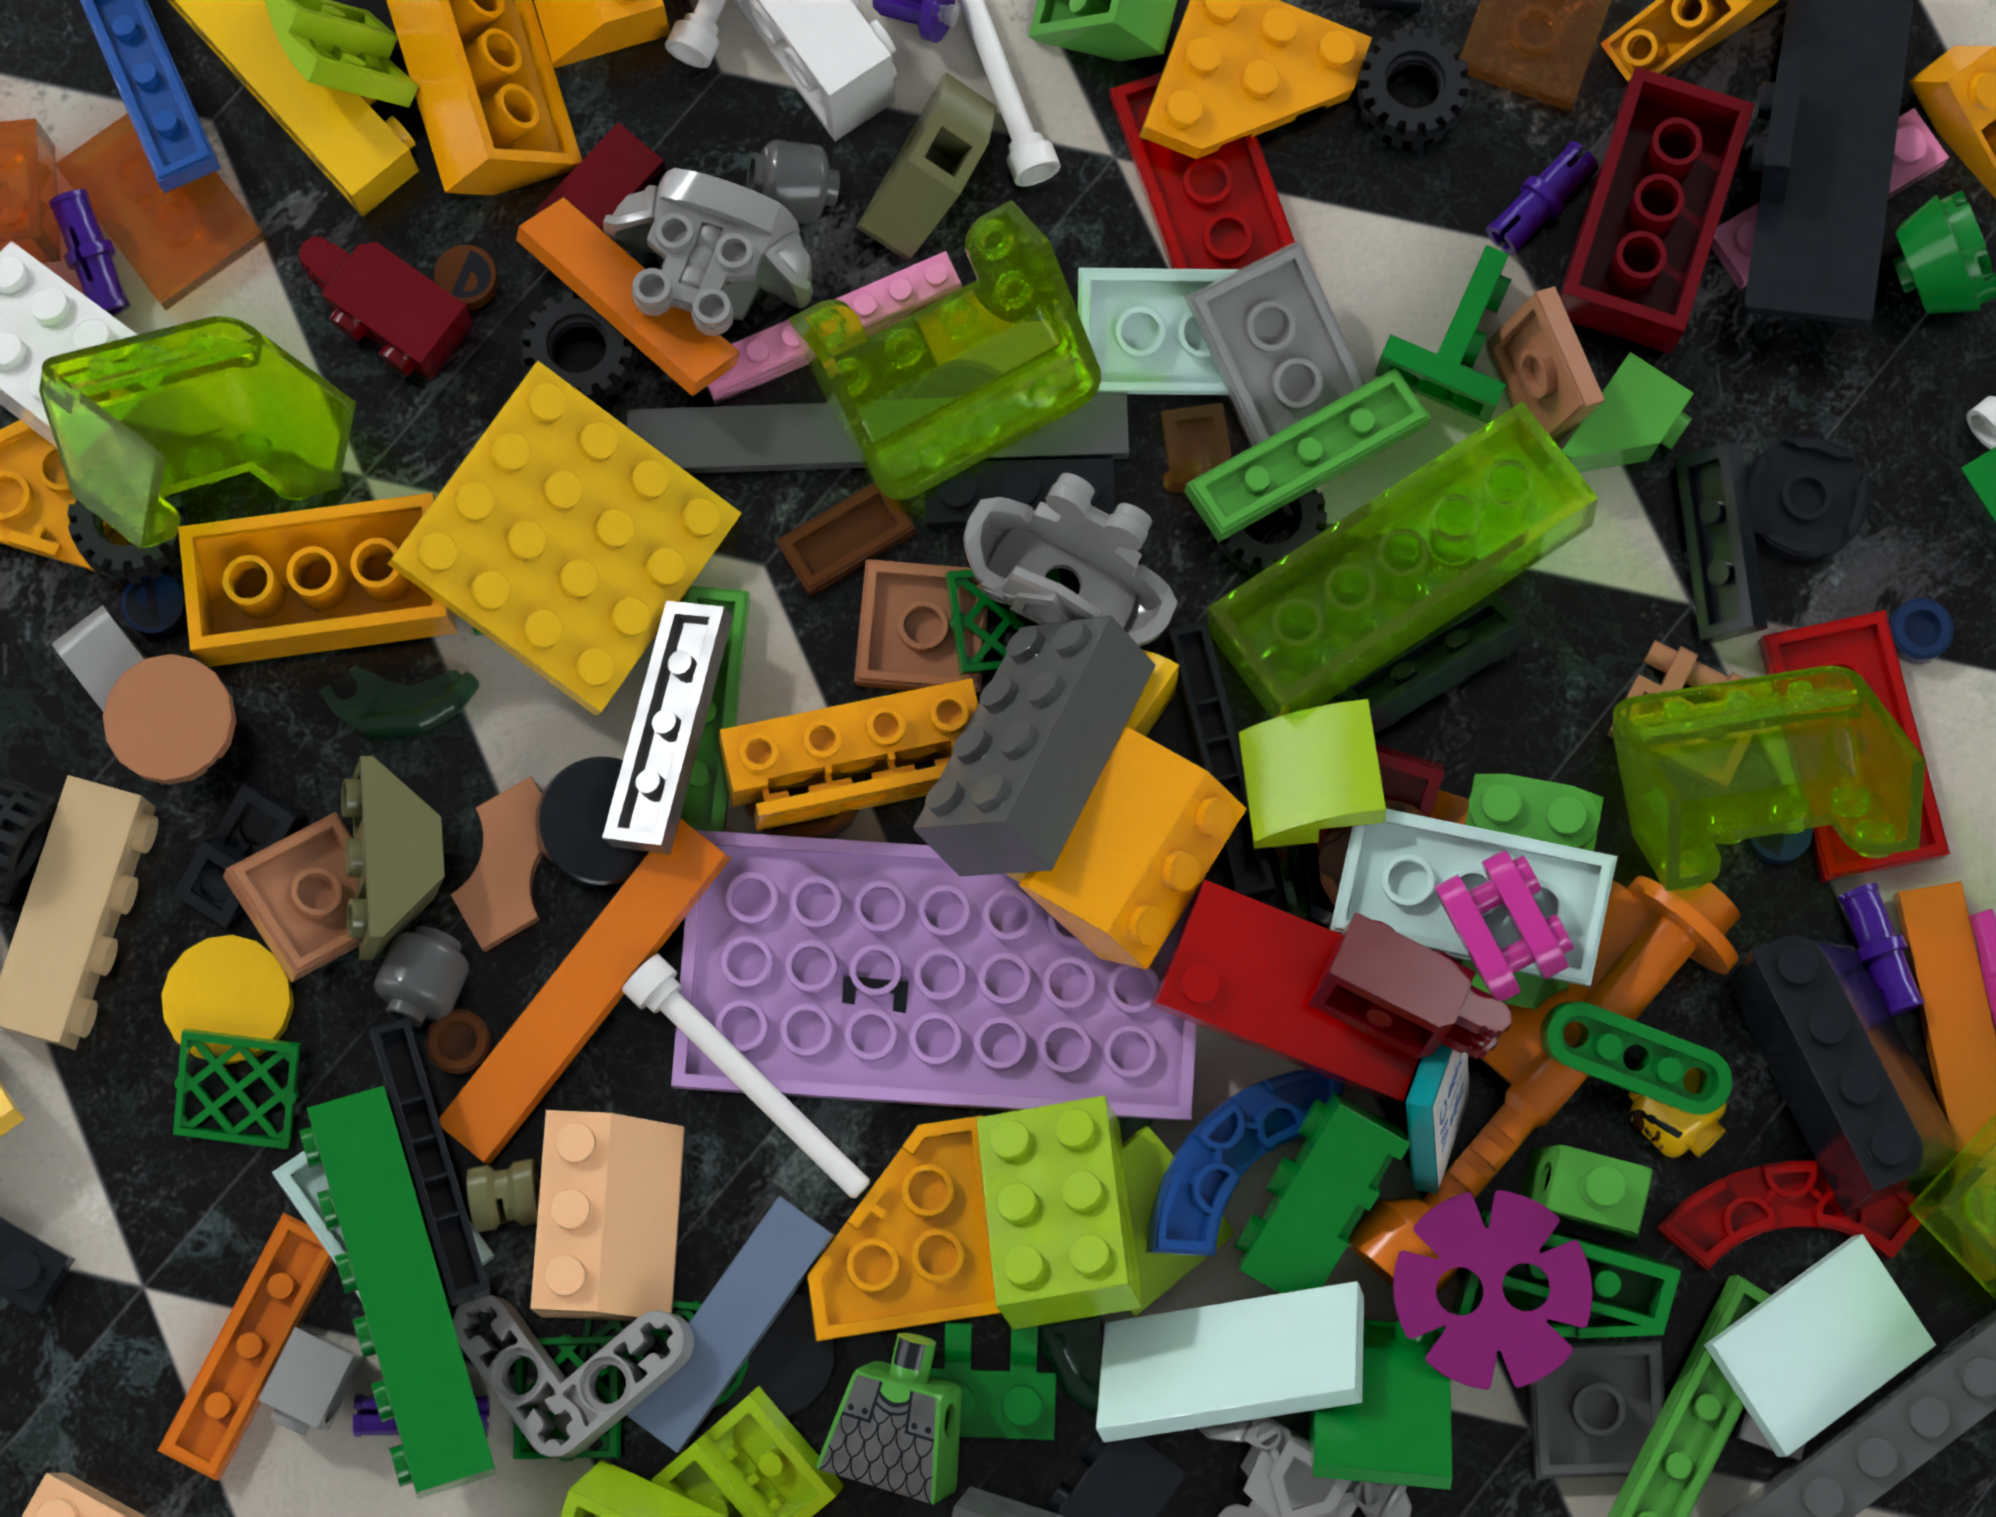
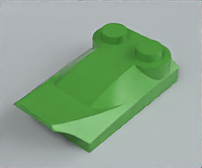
M1475 774L1465 825L1594 851L1604 797L1572 785L1517 775ZM1454 959L1455 962L1476 972L1471 983L1472 986L1490 994L1473 962ZM1515 972L1513 975L1521 993L1502 1003L1537 1010L1554 993L1561 990L1568 991L1569 983L1548 978L1544 980L1542 977Z

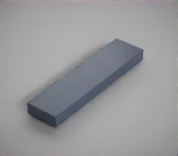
M779 1196L688 1323L694 1334V1348L690 1359L680 1370L626 1416L676 1453H682L835 1235L786 1199Z

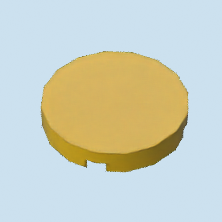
M235 935L207 938L185 950L170 968L161 994L164 1021L173 1038L180 1045L181 1034L185 1028L279 1040L288 1028L294 1008L293 989L291 988L290 979L274 954L257 941ZM205 1042L217 1058L232 1047L230 1045ZM195 1046L190 1049L192 1055L206 1060ZM250 1048L257 1057L269 1051ZM238 1052L223 1065L237 1064L247 1060Z

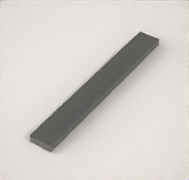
M1127 393L627 409V427L689 474L925 466V462L1129 459Z

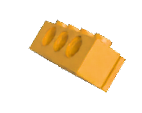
M969 678L720 729L718 749L731 808L756 803L754 823L756 831L832 816L841 812L854 811L855 809L860 810L927 796L930 789L938 782L951 758L955 741L965 731L978 707L973 679ZM936 759L934 760L935 766L916 770L913 764ZM860 772H874L871 773L872 779L853 783L850 777ZM811 785L808 786L809 792L789 796L788 789Z

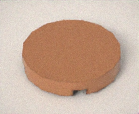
M167 654L146 658L121 675L108 694L103 713L106 741L120 763L144 780L170 785L195 780L208 771L207 768L212 766L218 758L221 759L231 746L236 726V715L233 697L214 671L196 659Z

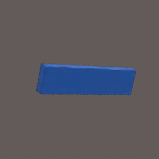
M80 0L162 191L166 193L221 169L149 1Z

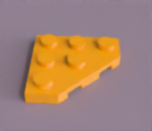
M1189 0L1139 137L1198 159L1218 151L1221 145L1247 135H1250L1252 138L1290 123L1298 115L1323 105L1328 108L1346 101L1355 88L1372 37L1280 0Z
M21 420L0 429L1 544L96 572L81 556L70 535L68 525H71V521L67 513L69 504L74 505L76 502L73 493L77 486L80 485L85 488L89 484L87 475L94 470L99 475L107 472L106 465L117 462L120 468L127 467L128 461H133L115 425L78 463L74 462ZM140 500L124 501L114 506L105 516L103 533L113 544L120 546L134 545L144 540L153 531L156 523L155 511L146 502Z
M982 1116L918 1125L806 1276L816 1342L1002 1314L996 1307L978 1138L977 1118Z

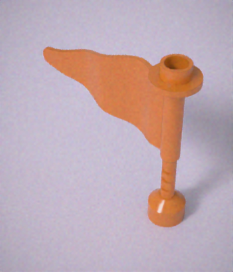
M1439 790L1430 818L1465 825L1469 799ZM1329 828L1319 830V843H1315L1319 852L1321 851L1324 835ZM1682 866L1677 869L1664 886L1644 876H1637L1628 888L1613 880L1591 986L1585 987L1569 983L1568 991L1561 990L1554 993L1537 1010L1507 1004V1008L1512 1010L1510 1014L1511 1023L1513 1024L1507 1032L1504 1031L1499 1039H1496L1498 1044L1494 1050L1490 1051L1482 1059L1511 1085L1506 1090L1505 1103L1444 1173L1437 1194L1427 1193L1422 1200L1416 1197L1378 1200L1353 1229L1348 1238L1350 1239L1348 1247L1391 1287H1393L1395 1266L1400 1251L1439 1259V1256L1413 1231V1226L1429 1210L1456 1195L1470 1192L1475 1200L1535 1128L1546 1126L1588 1077V1075L1557 1064L1546 1054L1540 1040L1541 1024L1546 1014L1554 1006L1562 1002L1579 1001L1593 1004L1636 1021L1689 957L1716 973L1727 974L1739 961L1735 948L1725 937L1741 917L1739 910L1733 902L1703 876ZM1575 1022L1569 1023L1563 1032L1564 1040L1569 1046L1575 1045L1581 1037L1580 1027ZM1459 1267L1449 1269L1441 1275L1437 1282L1436 1295L1441 1292L1458 1272Z

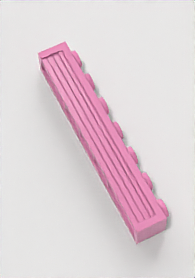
M944 251L732 343L740 352L737 365L707 386L715 405L913 319L914 310L962 291V284L947 252Z

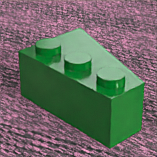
M1334 1090L1327 1103L1316 1099L1311 1105L1298 1130L1300 1135L1306 1137L1304 1144L1294 1161L1286 1156L1281 1159L1266 1187V1191L1274 1195L1262 1218L1251 1213L1233 1248L1242 1252L1238 1259L1239 1270L1279 1293L1323 1287L1350 1243L1348 1238L1365 1208L1370 1211L1380 1195L1381 1190L1377 1187L1393 1158L1401 1160L1411 1145L1401 1128Z
M1480 1208L1479 1213L1484 1226L1489 1228L1491 1210ZM1557 1229L1552 1232L1539 1250L1540 1253L1569 1241L1577 1240L1585 1254L1592 1281V1306L1588 1325L1585 1328H1580L1547 1319V1323L1562 1337H1577L1578 1339L1664 1335L1681 1274L1680 1269L1670 1262ZM1522 1263L1515 1265L1509 1269L1503 1279L1504 1296L1516 1309L1522 1311L1538 1309L1549 1296L1550 1285L1548 1278L1539 1267L1533 1264ZM1466 1268L1462 1270L1451 1313L1455 1315L1472 1313L1478 1308L1483 1298V1286L1480 1279L1475 1273Z

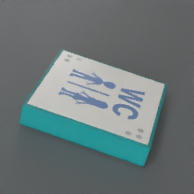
M1443 1044L1439 1045L1433 1055L1421 1058L1406 1101L1408 1136L1411 1143L1409 1149L1412 1185H1414L1415 1190L1433 1194L1438 1193L1470 1099L1468 1054L1465 1052L1461 1054Z

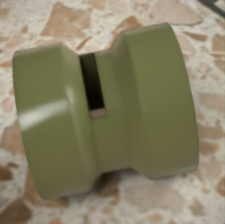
M534 1159L514 1161L508 1169L496 1171L489 1165L468 1168V1203L472 1225L476 1233L497 1230L503 1222L516 1221L521 1226L537 1224L540 1180Z

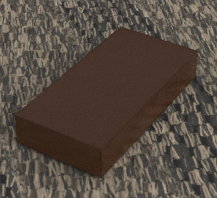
M881 477L777 539L776 544L810 598L865 565L866 559L873 560L916 534V528L884 477Z

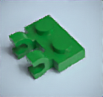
M945 1323L944 1368H931L930 1376L957 1383L961 1387L959 1437L1054 1440L1056 1372L1036 1371L1038 1326L1015 1330L1011 1327L1010 1370L971 1369L972 1323Z

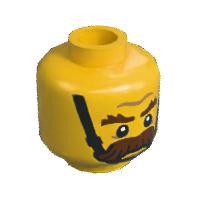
M1691 1068L1685 1073L1683 1083L1686 1090L1690 1093L1697 1091L1700 1076L1695 1068ZM1632 1092L1628 1094L1634 1101L1629 1112L1631 1122L1667 1157L1675 1158L1681 1156L1689 1149L1697 1157H1700L1726 1131L1718 1123L1725 1113L1726 1102L1712 1113L1697 1115L1679 1111Z

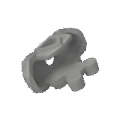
M673 168L662 176L658 187L648 185L645 191L627 195L618 205L613 215H606L603 221V232L623 250L639 253L650 252L663 258L660 269H644L636 275L633 281V302L637 310L645 315L659 316L666 313L673 306L691 312L692 321L698 331L708 336H718L728 331L733 324V319L744 320L760 288L778 295L783 301L798 309L806 307L813 295L811 284L812 263L810 255L805 250L804 243L799 235L800 229L797 220L781 203L727 180L691 170Z
M1062 473L1059 476L1057 482L1052 485L1046 496V503L1040 501L1034 511L1030 505L1008 498L995 497L980 500L967 521L963 541L973 574L978 582H982L981 591L987 597L998 603L1012 605L1010 608L1012 611L1039 625L1112 615L1138 646L1148 644L1157 639L1168 626L1178 602L1170 586L1160 576L1146 566L1138 564L1142 554L1137 550L1142 548L1152 524L1151 517L1145 511L1127 503L1118 504L1114 513L1110 515L1091 505L1090 501L1095 493L1092 485L1083 478L1070 473ZM1056 568L1070 570L1079 580V594L1077 595L1060 583L1045 578V575Z
M1307 1411L1197 1428L1208 1439L1248 1442L1251 1444L1240 1467L1248 1476L1243 1491L1252 1500L1249 1506L1237 1503L1226 1506L1217 1517H1351L1357 1507L1361 1509L1366 1517H1411L1412 1505L1406 1492L1407 1486L1313 1477Z

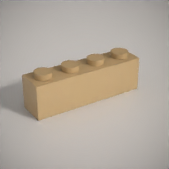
M67 776L0 974V1029L72 1050H76L80 1037L86 1038L89 1035L97 1015L98 1004L97 1001L92 999L100 975H108L117 955L118 941L113 936L120 915L129 913L137 895L138 879L133 877L140 854L141 852L146 854L150 851L158 830V818L153 816L156 807L143 796L74 776Z

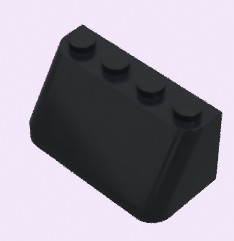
M1790 935L1751 950L1726 984L1844 1216L1931 1179L1949 1166L1956 1151L1953 1131L1856 948L1849 942L1836 937Z

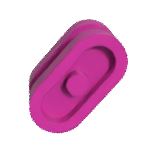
M1506 850L1481 862L1489 881L1472 890H1467L1458 874L1434 886L1440 903L1488 992L1494 996L1495 1000H1501V1002L1521 993L1513 973L1534 963L1545 980L1569 967L1564 954L1574 950L1573 944L1557 915L1554 914L1545 919L1532 895L1542 891V888L1524 855L1512 860ZM1502 904L1520 940L1500 950L1482 914Z

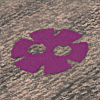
M1497 1190L1494 1195L1489 1228H1485L1473 1195L1470 1192H1466L1436 1205L1413 1226V1231L1439 1256V1259L1407 1251L1399 1252L1393 1282L1395 1307L1400 1324L1406 1337L1409 1339L1446 1326L1445 1331L1425 1357L1426 1362L1439 1373L1464 1385L1488 1390L1492 1384L1497 1351H1501L1515 1387L1519 1388L1549 1375L1559 1368L1573 1353V1347L1547 1323V1319L1580 1328H1585L1588 1325L1592 1306L1591 1274L1585 1254L1577 1240L1569 1241L1540 1253L1539 1250L1560 1222V1218L1551 1210L1525 1196ZM1522 1263L1533 1264L1546 1274L1550 1285L1549 1296L1538 1309L1522 1311L1513 1307L1506 1300L1503 1293V1279L1509 1269L1515 1265ZM1457 1267L1466 1268L1475 1273L1480 1279L1483 1286V1298L1478 1308L1472 1313L1455 1315L1449 1313L1440 1305L1436 1295V1286L1441 1275L1449 1269Z

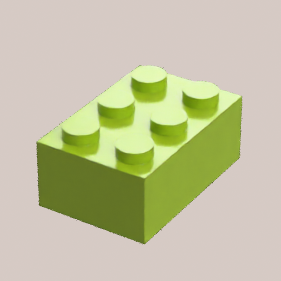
M1106 1096L978 1117L977 1128L996 1307L1012 1329L1143 1308L1120 1122Z

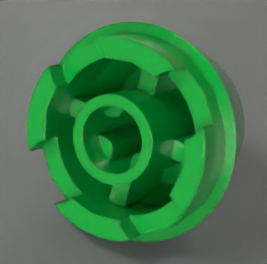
M1963 190L1940 200L1936 194L1894 229L1903 255L1892 259L1894 268L1905 294L1917 290L1926 314L1981 311V304L1996 299V273L1993 274L1991 269L1992 264L1986 250V244Z

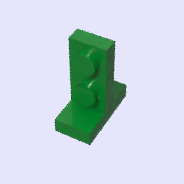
M1485 246L1437 354L1390 334L1374 375L1380 377L1397 368L1413 392L1489 424L1506 384L1470 368H1473L1487 337V333L1477 329L1486 309L1497 314L1512 279L1501 275L1509 254L1491 246Z

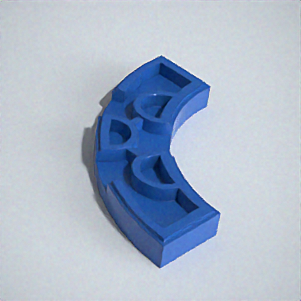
M1308 1069L1297 1070L1265 1079L1244 1088L1223 1101L1206 1115L1186 1137L1173 1156L1161 1180L1148 1225L1146 1253L1216 1256L1220 1223L1225 1208L1234 1190L1240 1183V1177L1267 1152L1273 1151L1294 1139L1304 1137L1298 1133V1130L1313 1102L1319 1099L1327 1103L1333 1090L1343 1096L1344 1084Z

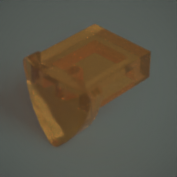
M1223 402L1161 411L1160 422L1168 472L1163 476L1166 491L1184 492L1187 482L1232 458Z

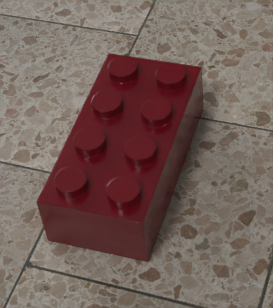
M1635 66L1622 95L1559 292V297L1571 323L1668 354L1672 353L1683 335L1755 103Z

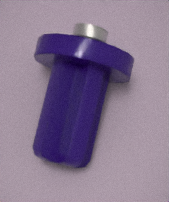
M873 0L872 2L873 8L880 15L918 25L921 38L934 43H938L943 39L949 26L954 27L956 25L960 12L959 6L955 5V0Z

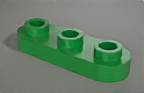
M1562 1002L1554 1006L1542 1021L1540 1040L1544 1051L1554 1062L1679 1111L1697 1115L1716 1111L1726 1102L1730 1095L1732 1075L1728 1064L1719 1054L1702 1046L1586 1002ZM1571 1022L1577 1023L1581 1030L1580 1040L1573 1046L1567 1045L1563 1037L1565 1027ZM1631 1045H1635L1641 1055L1639 1064L1633 1069L1627 1068L1623 1060L1625 1050ZM1691 1068H1695L1700 1076L1699 1087L1693 1093L1687 1091L1683 1083L1685 1073Z

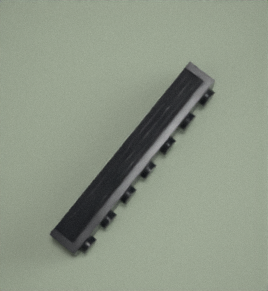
M1207 620L1168 629L1166 639L1172 661L1179 664L1177 682L1199 767L1207 770L1247 808L1221 850L1230 888L1232 891L1252 899L1271 895L1274 893L1276 886L1266 848L1254 849L1240 747Z
M410 1018L369 1028V1039L389 1100L448 1306L454 1307L487 1297L490 1293V1285L485 1276L412 1032Z

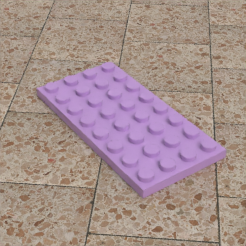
M697 830L730 856L731 860L685 917L680 984L682 987L679 993L784 1096L1018 1111L1105 1095L1117 1118L1191 1122L1197 1025L1151 1006V1003L1193 897L1146 970L1097 957L1018 886L1020 883L1006 874L960 877L929 845ZM844 976H851L853 984L858 989L856 990L854 1005L842 1003ZM858 977L891 980V982L885 987L872 989L864 986ZM899 981L909 982L906 1013L893 1011L894 994L889 993L897 986ZM676 1026L671 1081L673 1089L744 1093Z

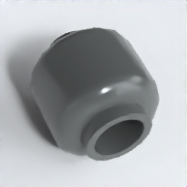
M775 139L767 143L761 153H752L748 166L746 188L781 203L791 212L798 224L811 225L819 220L825 206H835L839 193L840 173L839 170L830 169L828 155L821 146Z
M416 926L413 932L396 935L390 943L374 980V989L377 995L388 1004L386 1014L396 1021L409 1017L413 1027H421L424 1020H439L448 1017L455 1006L469 973L468 961L460 952L462 948L461 943L449 934L427 926Z

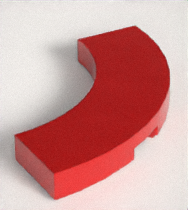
M1784 1161L1741 1170L1708 1184L1673 1208L1657 1224L1654 1230L1703 1272L1708 1271L1722 1256L1747 1239L1761 1233L1785 1228L1822 1229L1850 1238L1863 1234L1872 1249L1889 1260L1893 1259L1931 1213L1933 1208L1911 1192L1904 1190L1844 1216L1816 1161Z

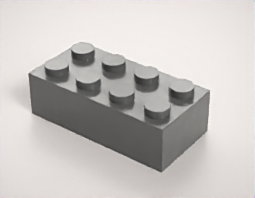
M1112 615L1019 628L1018 632L1009 640L1006 654L992 681L983 689L980 695V703L967 728L955 741L953 754L938 782L928 792L925 806L913 830L960 877L1052 871L1156 666L1154 662Z

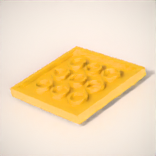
M537 361L390 559L388 565L593 715L597 716L602 713L658 633L666 601L680 602L742 513L544 364Z

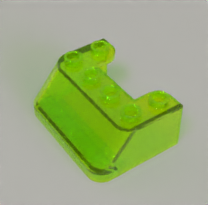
M1012 200L978 218L966 235L965 251L977 278L976 281L868 338L859 316L852 307L840 300L819 302L789 318L823 395L870 477L881 492L889 498L904 500L919 495L1084 406L1095 396L1099 389L1101 370L1052 245L1047 237Z
M224 316L206 317L52 356L42 364L39 383V394L71 494L87 509L95 513L139 549L156 546L177 535L180 523L179 512L163 499L174 493L205 484L216 483L222 479L249 471L274 489L276 494L288 500L301 501L310 496L339 488L356 402L254 327L241 320Z
M1819 666L1630 697L1620 701L1613 709V740L1632 835L1666 891L1677 889L1694 890L1716 879L1720 873L1721 856L1714 844H1735L1744 839L1777 833L1795 834L1807 828L1831 824L1847 846L1865 857L1883 858L1892 853L1919 849L1925 759L1865 680L1853 670L1839 666Z

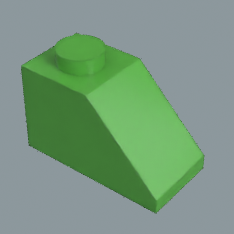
M1038 0L1028 37L1036 42L1116 61L1164 55L1177 0Z
M1630 352L1603 390L1602 394L1605 401L1581 422L1561 451L1552 469L1561 475H1568L1649 461L1660 443L1671 450L1692 420L1690 416L1682 411L1694 393Z

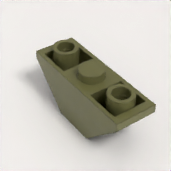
M947 72L943 74L856 228L906 261L910 260L959 197L989 144L997 106Z
M360 756L352 779H344L341 790L343 817H352L353 838H347L345 842L344 870L346 877H355L356 899L350 898L348 901L347 931L349 938H358L359 960H373L396 935L400 934L434 900L445 877L441 816L374 756Z

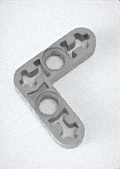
M489 1294L487 1297L460 1304L452 1320L459 1345L527 1440L540 1454L555 1458L575 1457L585 1451L680 1370L690 1359L694 1348V1334L689 1324L682 1317L663 1311H650L634 1320L566 1378L517 1309L507 1299ZM480 1311L496 1313L497 1317L492 1321L491 1327L501 1341L513 1343L517 1338L518 1342L502 1350L493 1338L476 1335L475 1331L481 1326V1321L477 1316ZM654 1328L664 1331L672 1330L673 1334L667 1340L668 1348L671 1350L668 1356L652 1353L639 1364H635L624 1355L627 1349L629 1354L642 1356L655 1343L654 1337L651 1334ZM529 1357L535 1362L538 1369V1378L531 1391L519 1395L509 1384V1370L512 1364L519 1358ZM608 1366H617L626 1378L625 1391L619 1400L612 1404H606L598 1397L595 1383L603 1369ZM639 1366L647 1371V1375L645 1377H643ZM554 1390V1391H555V1395H554V1396H551V1397H548V1396L552 1393V1391ZM545 1401L554 1414L571 1416L572 1421L566 1427V1431L570 1436L568 1441L550 1439L549 1434L555 1429V1424L546 1410L533 1408L529 1412L528 1409Z

